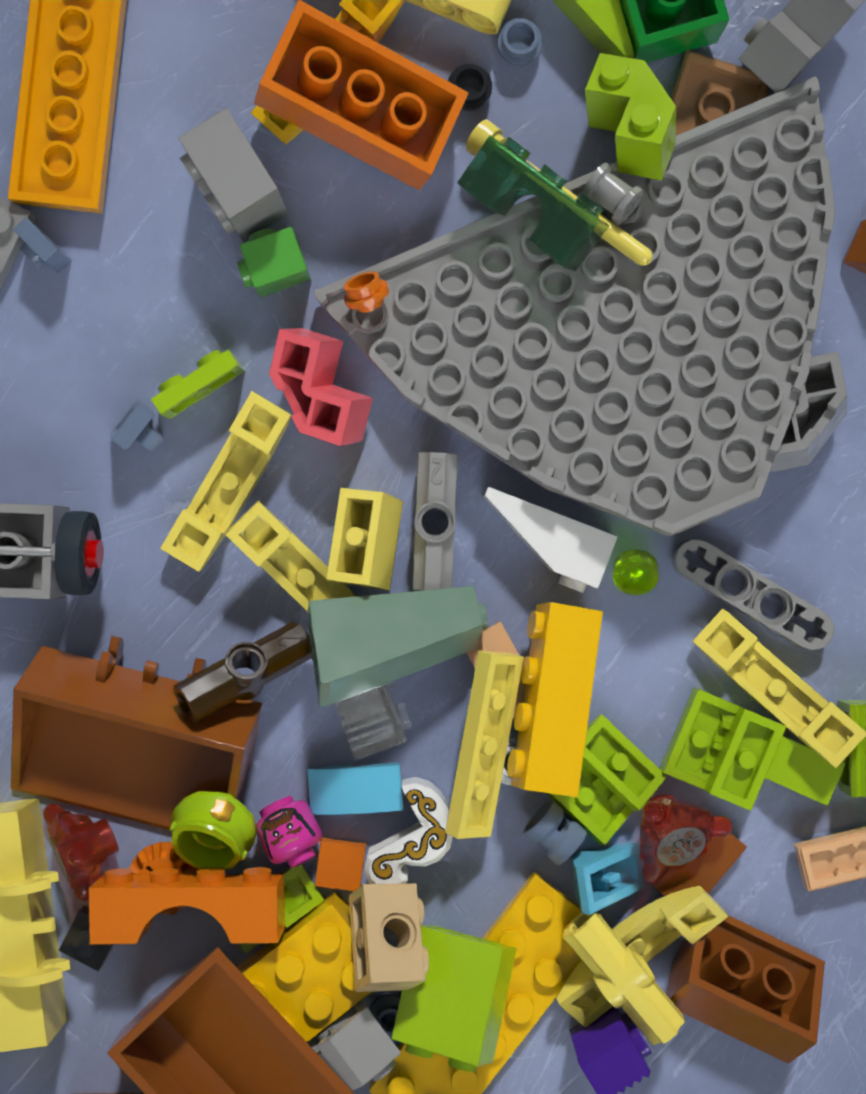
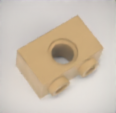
M417 883L361 885L349 895L355 992L410 990L426 981L425 975L429 968V955L427 948L422 946L421 926L424 921V905L422 900L418 898ZM384 927L391 929L396 934L398 940L397 947L391 946L385 940Z

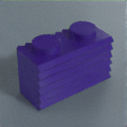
M613 1006L586 1028L579 1023L569 1029L578 1063L596 1094H617L618 1091L624 1093L626 1086L633 1088L634 1081L641 1083L642 1076H650V1068L645 1058L651 1055L652 1051L643 1037L644 1034L626 1012L623 1014L620 1009Z

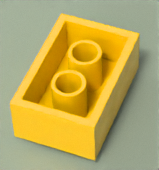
M337 890L324 898V901L286 928L278 943H267L237 967L306 1042L310 1041L371 993L355 992L350 907Z

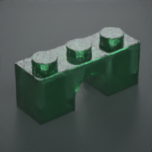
M489 135L457 184L490 210L506 216L514 203L520 198L527 195H536L542 207V217L538 227L528 240L564 268L576 271L610 226L599 217L604 209L582 192L576 199L562 189L567 180L548 165L544 164L540 171L526 161L531 152L510 136L503 143Z

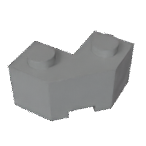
M790 0L785 8L771 20L767 21L762 17L744 38V41L749 46L738 59L775 93L780 92L793 83L810 61L827 46L866 0Z
M838 351L811 358L808 377L799 395L797 405H795L792 418L770 472L810 465L846 416L847 391Z
M359 1001L307 1042L352 1091L364 1086L371 1079L378 1081L385 1077L395 1066L396 1062L394 1059L401 1053L362 1001Z

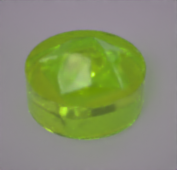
M631 549L621 553L616 558L613 565V581L620 591L629 595H644L656 587L659 580V565L651 553L640 549Z

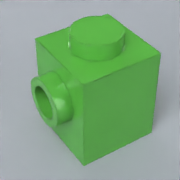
M292 226L277 232L274 229L257 231L248 237V242L240 244L244 259L237 261L241 277L246 288L254 285L261 298L311 280Z

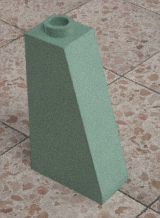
M474 586L309 601L307 626L319 707L329 706L477 649L481 631L487 630L488 617L485 604L478 603Z

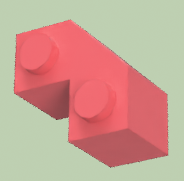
M304 328L279 329L269 375L277 390H282L294 413L291 417L298 431L338 446L363 441L373 398L333 385L343 341Z

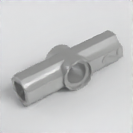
M418 452L416 516L414 520L413 590L452 588L458 454ZM430 509H440L448 517V527L440 535H431L422 526V518Z

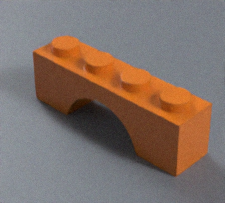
M216 867L200 869L197 871V874L179 875V870L175 868L155 869L150 872V875H133V870L127 868L108 870L89 887L90 944H137L149 930L155 915L176 906L195 907L212 915L225 930L231 944L278 943L285 930L284 874H271V869L266 867L248 868L243 871V874H225V869Z

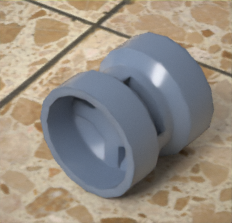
M552 799L545 803L531 817L523 829V834L533 843H540L546 848V856L556 865H560L579 848L587 835V831L577 821H569L564 816L563 808Z

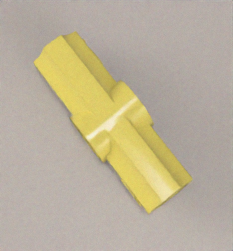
M598 912L591 915L580 913L563 931L564 939L593 972V979L604 997L615 1008L619 1009L622 1007L653 1046L670 1041L677 1035L685 1020L683 1014L655 982V976L641 954L632 945L625 946Z

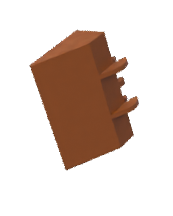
M112 635L108 652L102 651L100 660L42 646L13 689L11 789L166 830H169L172 825L170 819L174 808L185 797L197 791L231 794L238 801L241 799L257 737L263 704L261 702L236 700L194 724L192 720L186 718L173 693V686L180 681L158 676L159 663L149 660L146 661L143 672L122 667L123 639ZM195 658L192 674L188 673L187 678L207 667L206 660Z
M218 947L150 1001L121 1029L107 1052L144 1094H355Z

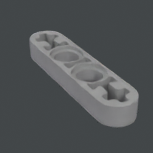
M700 539L686 540L674 549L672 565L681 577L791 643L805 649L819 650L826 647L832 640L834 624L825 612L710 543ZM699 548L702 550L700 559L711 566H716L717 558L722 561V564L712 573L710 584L705 582V578L711 574L708 571L699 567H693L690 571L686 569L689 562L683 557L686 551L695 552ZM734 569L743 575L745 585L739 594L730 596L723 591L721 580L727 571ZM769 593L777 594L783 601L782 613L774 619L766 618L760 610L762 598ZM797 605L799 610L794 613L795 606ZM793 615L809 622L814 621L816 618L815 627L820 631L817 638L809 636L805 640L806 631L788 621ZM788 622L787 630H785L783 625Z

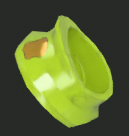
M197 791L185 797L173 810L170 819L172 825L169 829L172 831V846L175 853L184 862L196 868L216 867L225 870L233 868L240 860L244 861L246 854L255 844L256 824L254 816L231 794Z

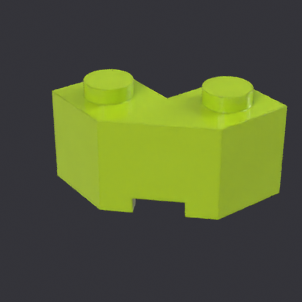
M600 53L585 88L588 126L616 132L617 172L662 181L676 145V105L644 60Z

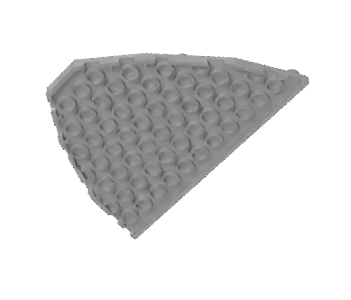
M816 76L677 135L676 145L662 181L617 172V161L609 164L613 167L612 173L632 188L639 186L644 190V194L633 213L626 221L617 226L651 250L653 257L646 266L636 264L552 201L539 194L313 291L315 297L324 310L406 401L545 489L669 537L758 500L762 495L767 477L776 454L780 449L795 405L810 370L811 349L814 332L817 327L826 273L828 245L835 218L829 159L826 158L823 137L825 131L824 117L820 113L818 97L820 92L819 81ZM595 171L562 184L570 192L612 221L613 215L595 201L586 202L581 198L584 186ZM374 271L379 274L381 280L387 282L390 291L379 308L366 313H361L358 309L347 308L344 302L346 294L344 285L352 277Z

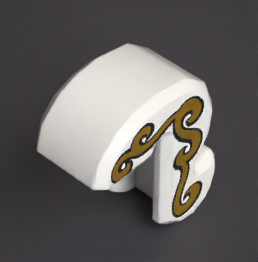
M418 777L402 780L401 787L419 822L369 847L364 872L370 884H406L409 870L405 865L426 867L438 862L451 848L453 837L445 833L450 809L449 803L441 790L432 782Z

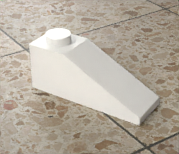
M491 487L486 489L483 498L551 572L561 575L558 584L584 593L586 585L593 588L599 587L617 541V536Z

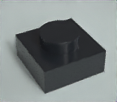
M84 905L76 915L58 951L99 971L114 944H90L89 907Z

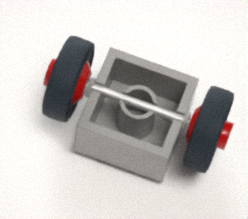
M0 503V597L56 599L65 598L67 594L89 595L94 591L104 556L100 526L94 513L70 511V507L55 505Z

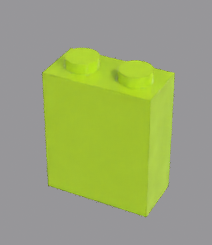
M422 925V946L427 948L429 955V968L425 975L426 981L410 990H402L391 1039L407 1044L405 1051L410 1054L432 1058L433 1053L449 1057V1066L475 1072L476 1067L493 1063L517 948L435 925Z

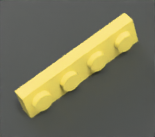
M478 650L445 830L446 834L454 838L491 837L524 656L509 652Z

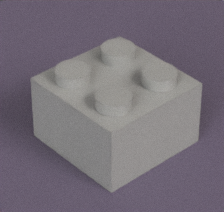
M227 107L178 138L187 152L180 157L181 162L203 196H206L205 200L227 234L236 230L244 243L249 240L248 237L251 234L268 228L289 214L277 186Z

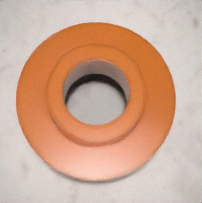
M377 272L361 273L345 283L344 289L346 294L344 302L349 309H358L361 313L370 312L379 308L384 303V298L390 290L387 282L381 280Z

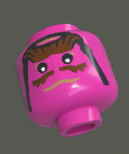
M287 796L273 802L259 812L261 819L256 823L255 830L271 863L281 864L288 862L292 869L316 856L312 848L321 841L322 831L306 801H294L292 796Z

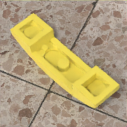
M251 391L228 430L231 432L230 436L187 509L181 511L162 544L161 550L196 571H202L260 480L290 422L292 414Z
M260 501L255 503L225 533L258 567L261 566L307 612L309 601L356 597L347 585L326 580L328 566Z
M723 608L692 642L775 719L787 726L786 728L830 765L837 768L865 738L866 731L834 703L828 702L757 641L758 638Z
M696 886L655 900L631 914L614 927L613 930L625 946L632 945L644 960L648 962L682 935L693 945L724 921L728 915L701 886ZM581 960L563 985L556 999L565 1011L586 1028L613 1006L597 987L592 976L593 972Z

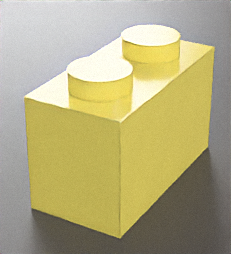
M340 488L326 580L349 586L390 591L403 501L384 492Z

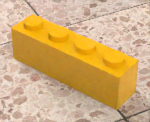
M547 602L536 604V611L531 612L527 624V636L532 638L529 657L526 656L523 660L520 676L521 683L525 684L523 702L518 703L514 715L515 730H518L516 749L511 750L507 764L508 776L512 777L511 786L529 791L578 797L603 611Z

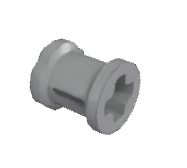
M605 162L591 175L583 188L581 198L586 202L595 201L613 215L612 221L621 225L638 206L644 190L639 186L634 188L629 186L613 174V167Z

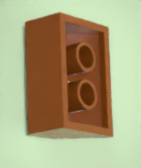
M728 915L724 921L693 945L684 937L671 965L666 995L681 1013L789 1064L817 1044L825 961Z

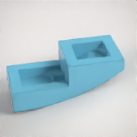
M398 762L362 766L342 764L307 768L310 809L313 815L403 811L401 772Z

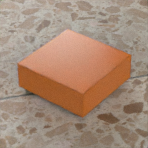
M322 838L315 886L348 891L358 889L362 881L366 843Z

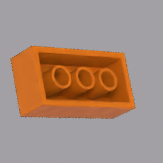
M298 0L259 83L254 104L405 184L420 190L435 169L468 92L307 3Z

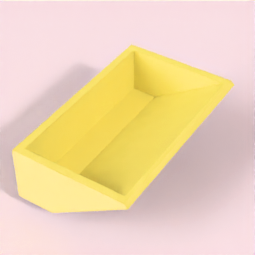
M39 798L0 803V1052L48 1046L68 1021L62 972L70 970V961L60 958L58 951L59 946L51 892V883L58 882L59 875L58 872L49 871Z

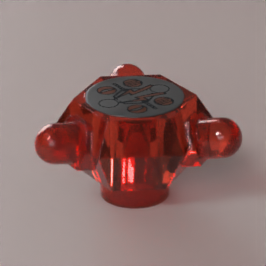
M664 794L652 798L643 807L640 825V859L644 860L642 868L644 879L655 883L662 878L665 869L669 870L670 867L682 869L707 852L708 844L712 841L713 837L728 836L732 832L731 821L725 816H713L710 814V811L689 802L676 800L671 795Z
M49 804L43 811V818L49 825L47 832L57 863L70 888L74 889L75 897L81 901L89 900V887L109 867L108 856L119 852L114 833L105 818L93 823L88 815L72 814L70 811H65L58 804Z

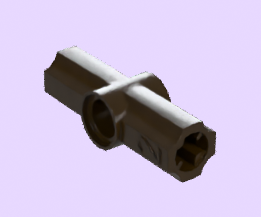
M291 622L254 643L241 642L235 644L228 650L224 659L173 686V693L177 698L180 709L186 718L192 720L195 724L236 700L255 698L261 693L265 684L312 659L309 635L301 624L297 625ZM249 668L255 673L243 675L238 673L236 669Z

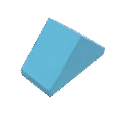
M631 842L576 850L570 856L575 897L582 914L591 915L645 888L639 843Z

